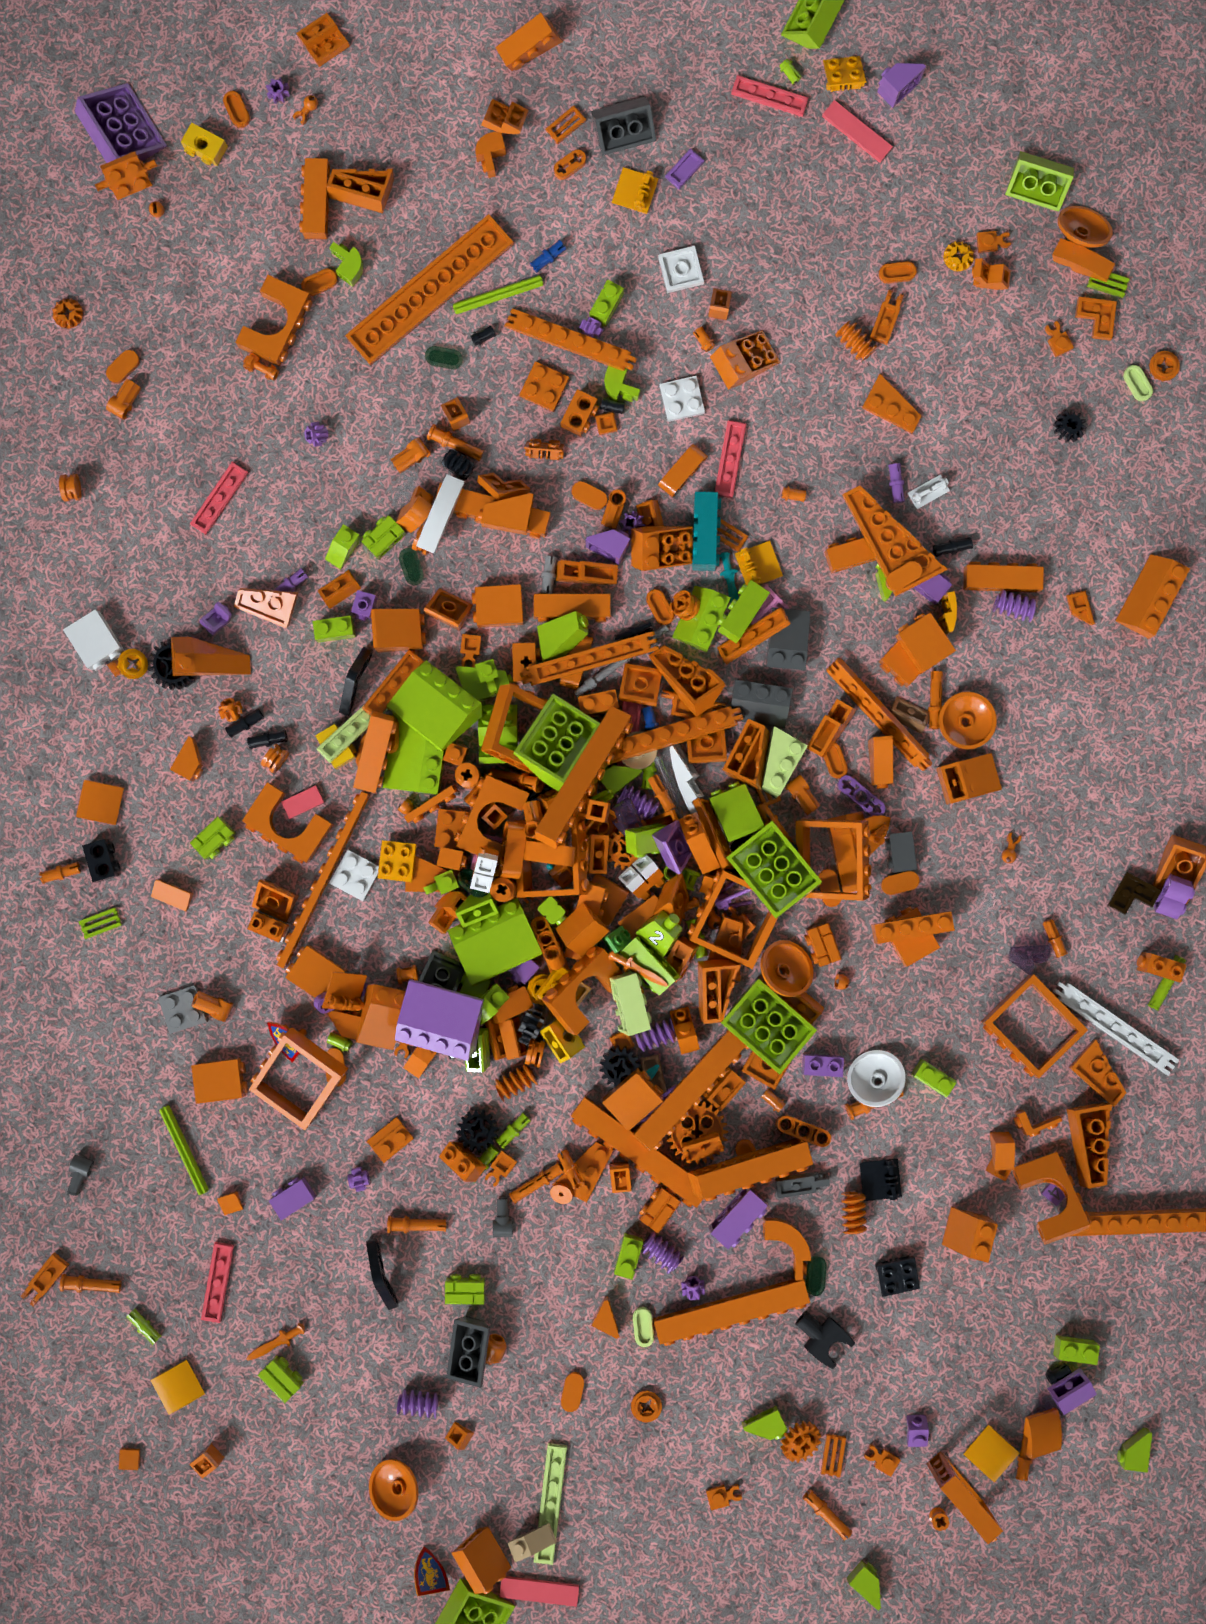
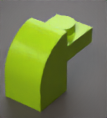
M333 241L329 249L334 256L342 261L336 269V273L339 278L354 287L363 273L361 256L354 246L349 252L346 246L341 243L338 245Z
M610 366L607 368L604 386L607 395L612 400L618 401L620 395L625 401H638L640 389L624 384L627 369L621 371Z
M497 983L482 997H477L484 999L480 1025L491 1019L498 1012V1009L510 998Z

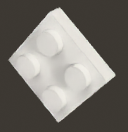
M695 246L658 255L667 293L704 284Z
M697 376L659 384L668 422L705 414Z
M347 849L329 883L364 901L378 875L379 866Z

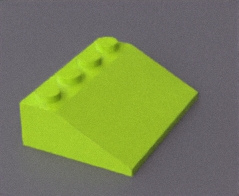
M427 660L410 674L387 704V709L441 752L482 717V703Z
M552 694L513 754L542 782L559 792L600 723L560 697Z
M393 713V716L397 718L399 723V747L393 754L387 753L388 761L382 788L430 795L439 794L444 767L443 757L446 748L441 752Z
M773 821L726 857L775 918H778L822 884L820 878Z
M518 898L498 906L499 913L464 928L459 924L447 930L472 987L543 954Z
M760 979L752 982L721 1022L723 1026L779 1075L817 1031Z
M460 1578L435 1624H506L515 1605L500 1598L493 1592L475 1594L468 1581Z

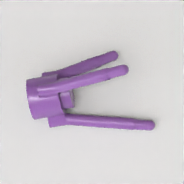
M731 881L720 890L715 901L718 911L721 909L726 911L730 906L736 908L752 904V901L730 904L732 903L731 899L752 890L746 888L729 896L728 893L724 892L736 884Z

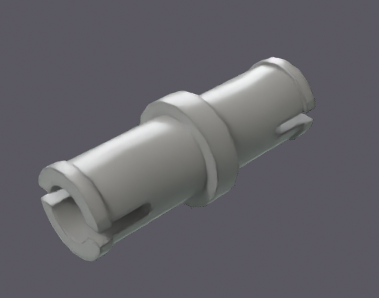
M545 556L544 572L541 573L543 580L540 594H553L557 558L554 556L552 559L551 556Z

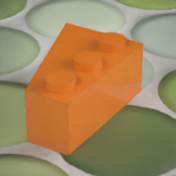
M731 959L698 961L699 1017L703 1024L720 1023L724 1019L730 1001V993L735 985L736 974L741 966L738 962Z

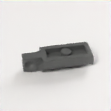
M810 1172L775 1178L778 1198L816 1193V1190H819L820 1187L830 1186L828 1173Z

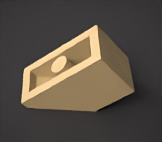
M548 1523L517 1536L507 1544L514 1561L518 1562L555 1544L557 1541Z

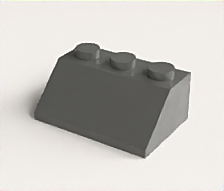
M646 96L591 111L602 156L656 141L651 106Z
M735 680L730 706H732V709L741 708L742 712L735 715H743L744 719L740 722H747L750 719L762 725L785 728L792 688Z
M468 1316L454 1319L447 1379L479 1388L482 1387L490 1327L483 1320Z

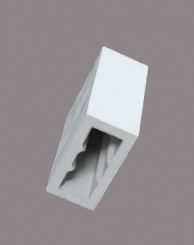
M96 609L63 629L83 663L90 670L97 671L103 668L106 661L119 658L121 652L124 651L103 615Z

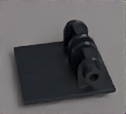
M898 1158L859 1162L862 1192L866 1196V1199L863 1201L898 1200V1198L902 1197Z
M907 1255L906 1257L899 1258V1260L895 1258L896 1261L894 1262L890 1259V1262L879 1261V1264H875L882 1297L920 1289L915 1257Z

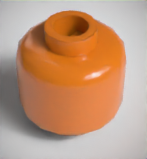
M493 1333L489 1335L486 1364H497L503 1359L507 1344L505 1339L499 1334Z

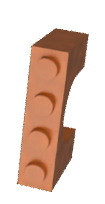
M267 275L260 293L262 297L283 306L287 310L286 325L280 332L273 335H264L243 326L235 343L238 348L254 353L258 357L280 366L281 362L284 363L288 357V347L294 344L296 340L295 333L298 328L302 327L304 323L303 316L306 311L308 312L311 309L312 301L309 293Z
M485 774L478 781L477 788L479 790L477 795L473 794L469 802L471 806L469 813L465 812L461 821L464 825L461 831L457 830L454 841H456V847L477 856L480 847L489 846L495 848V850L499 851L497 864H499L502 843L486 837L479 831L477 825L478 814L484 806L493 802H501L522 811L523 805L526 803L530 793Z
M267 782L242 822L246 823L245 828L253 833L258 831L262 834L261 838L269 843L275 842L278 844L277 848L287 854L289 851L294 855L293 859L299 863H309L334 824L315 813L306 829L299 836L294 838L282 837L273 826V814L286 793Z
M594 946L586 952V955L580 961L573 965V968L567 974L560 978L553 988L546 992V995L541 1000L564 1029L577 1036L590 1023L576 1004V991L580 983L588 977L595 976L604 989L612 993L610 977L623 973L613 960L608 959V953L605 949Z
M1058 1152L1016 1166L1012 1171L1020 1190L1040 1183H1051L1060 1188L1065 1195L1066 1208L1063 1212L1037 1222L1036 1228L1044 1245L1088 1230L1091 1222L1089 1213L1084 1211L1081 1205L1083 1204L1081 1195L1076 1193L1073 1188L1075 1186L1074 1180L1065 1170L1067 1167L1065 1160L1062 1156L1059 1157Z

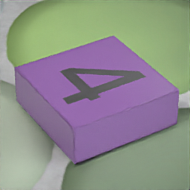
M1048 1183L1041 1192L1055 1206H1058L1065 1197L1061 1189L1051 1183Z

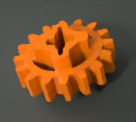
M619 829L618 835L613 832L614 838H609L608 855H610L608 862L614 861L613 867L616 868L620 865L621 870H624L625 866L629 868L638 858L634 857L633 854H630V857L628 854L620 852L622 850L620 842L626 846V841H623L621 838L625 836V833H623L622 829ZM614 842H616L617 851L613 853L612 847ZM627 857L629 862H621L617 859Z
M802 1421L801 1425L795 1423L794 1428L789 1427V1433L783 1434L785 1439H781L780 1442L783 1445L780 1448L787 1459L791 1462L796 1460L799 1463L802 1458L806 1461L808 1455L812 1457L813 1451H818L816 1446L821 1444L819 1439L822 1436L818 1428L810 1421L808 1423Z

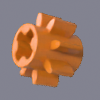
M233 698L224 699L220 703L221 706H218L221 719L226 718L229 722L238 720L241 716L240 714L243 713L240 701L235 702Z

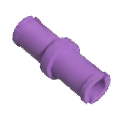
M900 463L888 465L891 481L889 482V487L892 489L893 503L905 502L903 492L904 480H902Z
M300 568L289 578L286 577L284 582L273 591H295V587L309 577L305 573L299 578L305 572Z

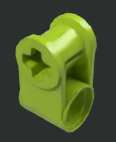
M665 866L663 868L664 877L670 880L671 878L667 875L668 867ZM685 867L682 874L686 888L694 892L695 889L693 887L701 874Z

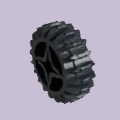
M171 639L167 640V645L164 642H160L162 648L160 649L155 646L154 649L157 653H150L154 660H148V663L153 665L148 668L150 672H154L151 677L153 679L157 678L156 684L162 683V688L165 689L169 686V689L172 691L175 689V685L178 690L182 689L181 684L186 688L189 687L188 680L192 683L195 682L191 678L192 676H182L171 680L173 670L171 664L167 661L172 662V656L164 657L167 652L172 650ZM161 662L166 665L165 673L167 674L165 677L160 669Z

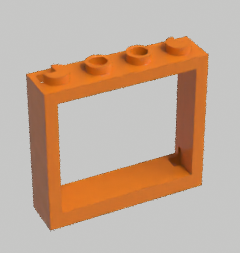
M515 683L501 685L481 751L536 776L513 754L514 751L500 745L499 741L512 696L539 710L543 709L548 700L534 696L535 693L523 690Z
M576 816L577 821L574 827L571 828L572 847H576L573 866L574 889L532 891L531 861L523 860L521 876L519 879H516L517 898L588 895V861L586 860L588 844L585 838L587 826H585L584 817ZM514 820V822L526 823L525 820Z
M796 820V845L799 854L809 866L810 827L856 828L857 893L812 891L804 898L858 901L868 899L870 889H872L871 884H869V876L871 875V865H869V857L871 855L869 821Z
M721 868L720 872L717 871L712 881L714 884L712 888H708L705 893L704 899L706 900L703 906L700 905L695 916L697 919L695 923H691L689 926L688 938L696 944L753 969L778 919L770 911H768L746 958L698 936L726 878L751 889L740 875Z
M1031 973L981 1021L984 1024L982 1028L990 1036L993 1034L998 1039L996 1043L1003 1050L1007 1048L1011 1052L1009 1056L1017 1064L1019 1062L1022 1063L1025 1067L1023 1071L1030 1077L1034 1076L1038 1079L1088 1031L1068 1008ZM1030 986L1075 1030L1038 1069L993 1024Z
M292 1027L287 1033L282 1032L278 1037L277 1041L279 1044L271 1048L268 1053L270 1055L269 1059L266 1058L259 1067L262 1070L260 1073L256 1072L252 1077L251 1082L253 1084L249 1090L300 1128L306 1130L349 1068ZM286 1044L332 1076L308 1113H305L263 1082V1079Z
M940 1451L926 1463L938 1486L987 1544L995 1542L997 1540L996 1537L1003 1532L1002 1528L986 1503Z

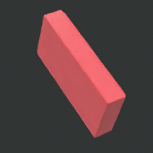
M316 785L281 801L289 819L325 803Z

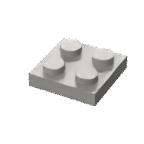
M196 985L158 997L169 1034L208 1022L205 1012L191 1006L193 998L198 992Z

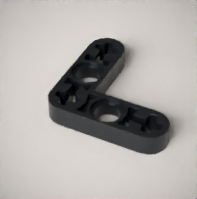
M363 647L349 669L344 683L339 713L346 716L350 715L355 701L358 682L369 665L373 649Z
M376 1238L366 1241L374 1287L388 1310L399 1307L395 1291L385 1276L378 1240Z

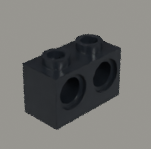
M102 839L82 845L92 882L98 883L119 876L121 868L118 860H115L113 855L115 853L113 842H110L109 839ZM99 846H102L104 849V853L102 856H98L97 854V848ZM105 864L109 866V872L106 875L102 872V867Z

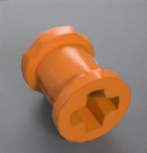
M416 965L402 969L396 967L399 984L410 979L418 981Z
M939 1507L933 1508L930 1511L929 1519L933 1527L938 1531L946 1530L950 1523L945 1511Z

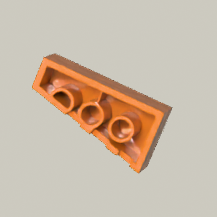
M1102 1102L1066 1109L1079 1185L1088 1189L1107 1185L1109 1162L1107 1153L1110 1146L1108 1136L1109 1129H1111V1121L1109 1119L1112 1104Z

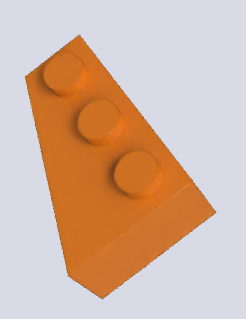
M540 12L495 48L506 67L513 71L519 70L525 63L563 41L553 24Z
M332 169L327 183L328 196L334 200L383 213L394 182L393 169H387V171H375V169H369V171Z
M750 719L747 720L722 769L727 776L758 790H761L770 735L769 730L764 725Z

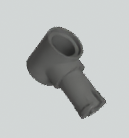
M74 1155L69 1165V1172H71L70 1176L72 1178L67 1191L68 1194L73 1196L79 1195L83 1180L91 1174L90 1168L92 1164L94 1165L93 1160Z
M497 1199V1216L493 1220V1238L513 1237V1220L510 1219L508 1213V1199Z

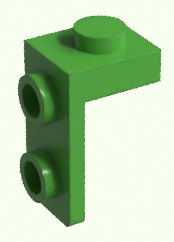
M620 926L604 937L603 941L610 951L613 950L614 953H617L626 947L632 939L630 933L623 926Z

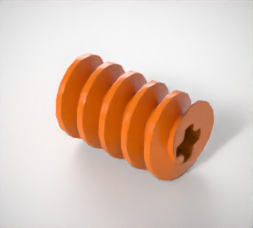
M848 321L837 331L835 336L837 338L842 336L840 342H847L845 348H852L850 353L852 355L857 353L855 359H862L861 362H863L875 351L877 345L870 347L869 345L872 340L865 341L867 334L860 336L862 328L854 329L857 322L850 324V321Z
M471 763L460 764L455 770L457 783L465 789H473L477 786L480 777H482L478 768ZM470 772L472 778L466 779L464 775H468Z
M504 877L495 879L490 888L491 896L499 902H509L517 898L516 882ZM503 886L507 887V889L505 890L506 893L501 892L504 890Z
M523 1064V1071L516 1068V1075L510 1071L509 1078L502 1075V1082L496 1078L495 1087L501 1100L504 1102V1096L511 1099V1092L517 1096L518 1089L524 1092L525 1085L530 1089L532 1088V1082L538 1085V1082L531 1068Z
M842 1192L841 1195L847 1196V1199L841 1200L842 1203L847 1204L846 1207L842 1208V1211L847 1212L842 1218L848 1220V1222L842 1224L848 1230L842 1232L844 1234H860L867 1231V1227L863 1225L867 1222L863 1218L866 1215V1211L863 1210L866 1207V1203L862 1202L866 1199V1196L859 1192Z

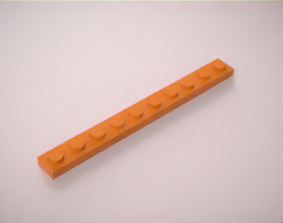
M362 791L360 794H356L352 803L354 807L345 816L344 821L346 824L343 829H339L336 835L338 840L335 846L332 845L327 853L329 859L327 863H323L320 867L319 873L321 875L318 881L315 880L310 888L312 893L309 898L306 897L302 904L304 910L301 916L297 915L293 923L295 928L292 933H288L285 939L286 947L284 950L281 949L277 955V966L283 969L287 968L371 795Z

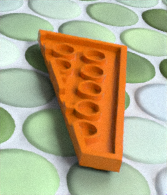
M859 485L842 495L885 578L891 572L910 561H915L921 565V577L896 592L893 591L895 597L948 570L908 530L892 518L891 514L887 510L885 511L862 486Z

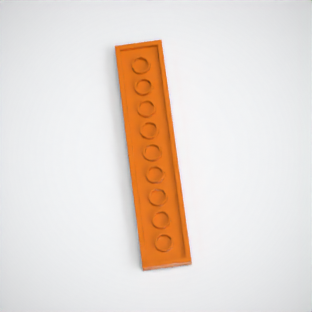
M488 214L349 331L345 337L371 366L511 248L514 242L491 215Z

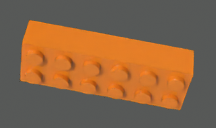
M795 1138L690 1171L688 1175L693 1194L703 1200L711 1201L717 1198L716 1195L723 1193L724 1195H730L735 1193V1189L738 1188L749 1189L754 1187L753 1184L757 1182L761 1184L768 1183L776 1176L783 1178L789 1176L790 1172L795 1170L797 1172L805 1171L808 1169V1166L813 1165L807 1141Z

